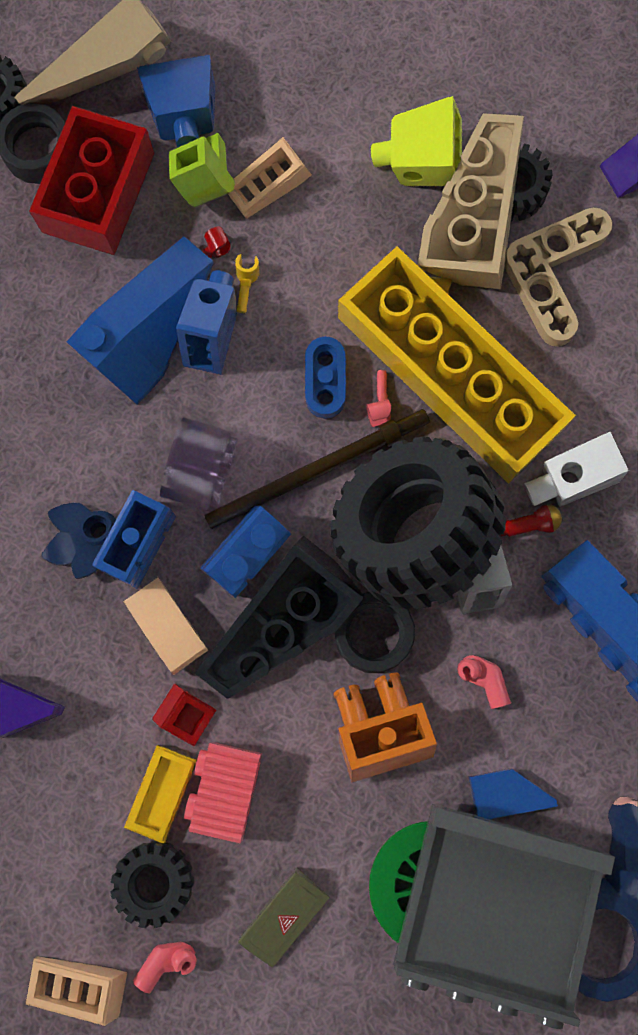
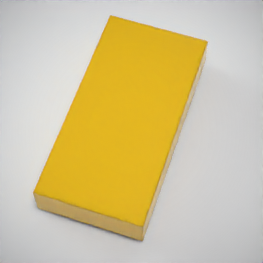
M157 745L124 828L164 844L197 760Z

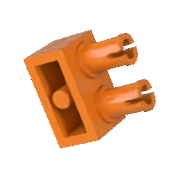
M397 672L389 674L390 679L388 681L390 687L385 675L378 677L374 681L385 714L373 718L368 717L359 685L348 686L350 700L344 687L336 690L333 694L344 723L343 727L338 728L339 744L352 783L434 757L437 742L423 703L409 705L400 680V674Z

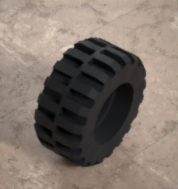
M430 437L413 438L411 443H408L406 440L393 443V448L387 451L381 449L372 455L373 459L366 465L362 463L354 471L356 475L351 482L346 481L341 489L342 498L341 500H336L332 515L336 519L331 520L333 549L336 556L341 560V564L375 598L401 609L410 608V605L415 609L431 607V602L434 601L443 604L453 600V594L459 590L465 593L474 586L472 580L479 573L484 576L490 568L491 563L489 559L491 555L497 556L502 544V540L498 535L504 534L506 518L503 515L505 507L502 498L475 458L465 448L442 438H434L432 441ZM442 502L437 515L423 531L408 540L393 543L399 528L409 516L427 505Z

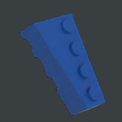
M586 540L541 575L542 579L546 582L543 585V589L557 605L563 603L573 615L570 621L575 629L585 638L592 637L601 648L598 652L601 660L612 671L616 672L619 670L629 682L626 685L627 691L638 702V594L631 593L629 595L624 590L628 585L627 580Z

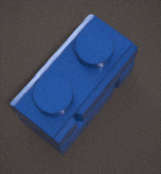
M132 490L92 566L138 589L165 539L163 533L169 531L176 515L169 507Z
M254 506L204 562L200 569L226 592L236 598L247 586L246 580L255 577L290 537L291 533L263 507Z

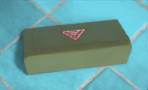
M296 868L241 934L238 943L273 968L330 896L300 869Z

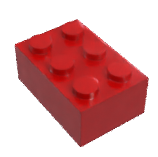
M72 106L29 210L41 232L115 256L155 154L147 128Z

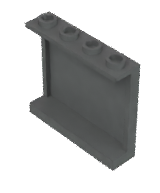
M432 804L393 965L396 975L402 977L401 982L418 990L426 991L429 985L446 989L448 997L460 1002L473 1003L474 998L491 1002L490 1007L505 1015L518 1016V1011L520 1010L536 1015L535 1020L551 1028L563 1029L564 1023L579 1027L580 1019L574 1013V1007L603 873L611 875L615 857L602 850Z

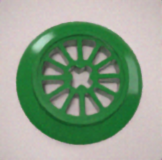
M428 821L409 825L392 835L379 850L371 868L369 895L374 914L384 931L397 943L399 942L407 906L402 909L397 899L410 896L412 887L395 890V880L399 878L413 883L414 876L399 872L398 869L406 861L416 872L417 865L409 856L421 850Z

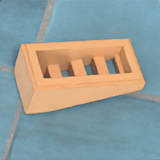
M282 137L234 178V190L228 193V195L247 219L302 184L312 174L284 137ZM285 160L291 166L287 171H284L279 165ZM273 169L278 178L272 181L266 172ZM260 177L266 188L260 191L253 180ZM245 185L254 196L249 202L240 191Z
M38 956L33 960L26 1005L106 1026L120 1015L127 972L108 967ZM49 973L55 974L52 996L45 995ZM66 978H71L69 996L66 999L63 998ZM84 982L89 983L86 1002L81 1001Z

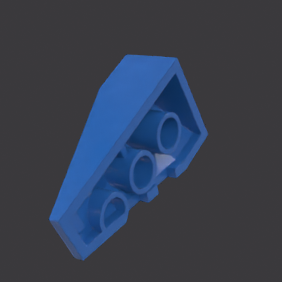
M183 236L98 307L66 342L138 405L164 377L170 364L168 360L178 341L176 326L192 283L196 279L207 280L214 265L213 260Z

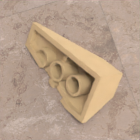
M482 114L461 155V161L450 181H447L442 191L441 200L433 215L430 214L424 225L418 266L422 270L441 278L451 279L452 282L462 286L501 289L524 116Z

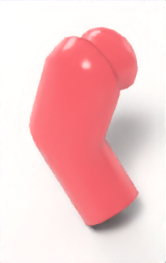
M476 655L466 656L460 661L457 668L460 678L483 687L491 709L511 704L502 671L498 665Z

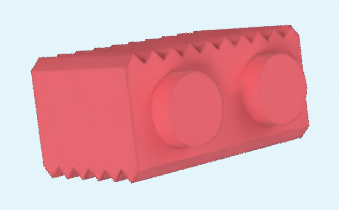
M215 742L209 743L208 751L200 750L195 767V775L201 777L197 794L190 793L184 814V819L191 820L189 832L235 843L242 842L263 753Z

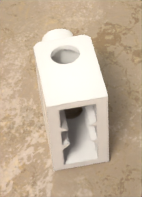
M608 432L547 460L543 468L545 475L528 481L524 485L534 506L555 497L558 505L561 507L620 483L629 470L611 432ZM571 472L577 476L578 481L574 483L566 482L562 474Z

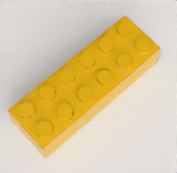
M398 246L338 300V319L508 484L576 416Z

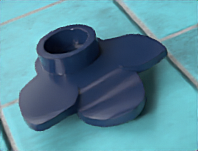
M80 503L63 504L48 511L51 522L60 532L49 542L41 557L57 566L71 565L76 579H82L94 574L98 569L92 566L113 527L116 518L106 511L91 512ZM106 527L104 535L99 538L94 537V532L97 528Z

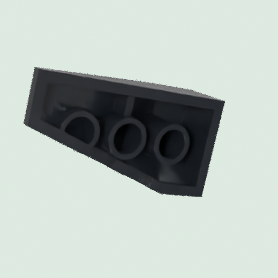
M302 536L195 674L226 699H229L266 676L271 670L287 660L298 656L314 643L336 632L362 601L364 595L333 558L305 536Z

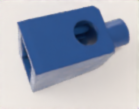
M210 55L137 67L143 93L160 139L164 141L175 139L178 148L198 139V135L208 134L214 130L215 81Z
M215 270L211 273L209 281L196 279L192 283L176 326L184 367L222 375L237 316L235 289L232 287L234 278L227 272Z

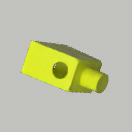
M453 96L395 115L391 120V140L372 143L371 158L374 167L391 165L398 181L404 186H445L447 181H450L462 155V117Z

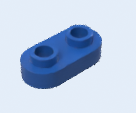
M326 336L313 340L308 345L305 353L306 405L313 415L323 419L338 415L343 410L346 400L345 350L338 340ZM327 355L333 359V362L328 366H323L318 362V359L321 356ZM324 393L330 394L333 397V401L327 405L321 404L318 401L319 396Z

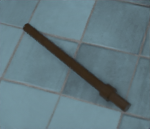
M424 409L418 410L396 422L391 419L378 425L377 431L205 514V519L210 529L220 526L250 511L254 506H261L384 445L388 448L391 447L393 443L403 440L402 436L429 424L430 419Z

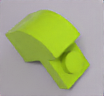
M219 133L207 138L204 136L169 151L170 180L190 205L198 207L234 190L235 181L227 171L226 146Z

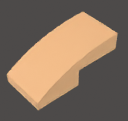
M156 578L124 601L143 633L173 675L208 651L190 621L182 613L159 578Z

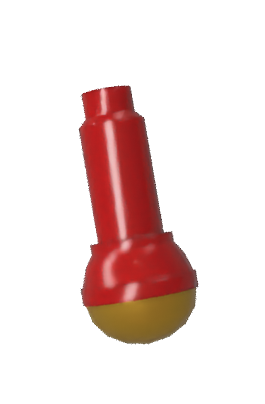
M542 505L531 515L507 520L504 534L500 536L507 535L510 537L535 530L552 533L561 526L562 515L555 506Z

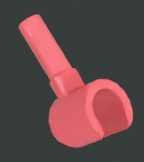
M386 370L377 371L378 402L366 405L371 427L391 420V404L387 395Z

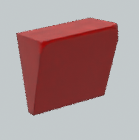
M174 684L152 720L160 728L195 746L217 710L182 687Z

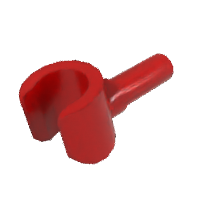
M216 226L205 233L204 238L208 247L201 250L209 258H218L229 253L230 242L222 227Z

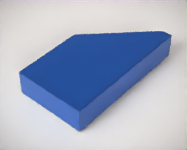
M513 769L468 776L476 816L493 819L558 806L555 798Z

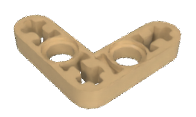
M600 208L585 209L517 239L507 249L505 270L541 338L551 346L559 347L566 345L571 341L578 329L577 316L551 268L597 248L605 242L612 230V220L608 213ZM588 221L592 226L599 225L601 227L597 235L593 230L582 233L579 240H577L576 234L585 229ZM555 235L561 236L567 241L568 249L563 252H555L548 246L547 239ZM518 252L523 257L528 255L531 257L528 268L532 276L526 281L523 279L526 278L528 269L522 261L517 263L514 261ZM536 284L546 286L550 290L551 298L544 302L533 299L530 294V287ZM555 304L558 307L555 308L552 314L558 323L565 322L567 324L563 332L564 334H561L559 330L552 331L550 329L554 320L549 309Z

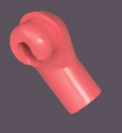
M185 942L157 945L133 979L134 985L141 991L150 994L163 973L181 971L182 975L191 973L197 964L194 948Z

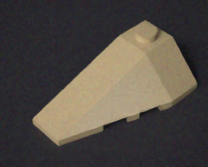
M122 0L15 96V99L21 105L28 103L49 105L134 71L137 67L144 66L146 63H155L165 54V47L172 41L155 15L141 0Z

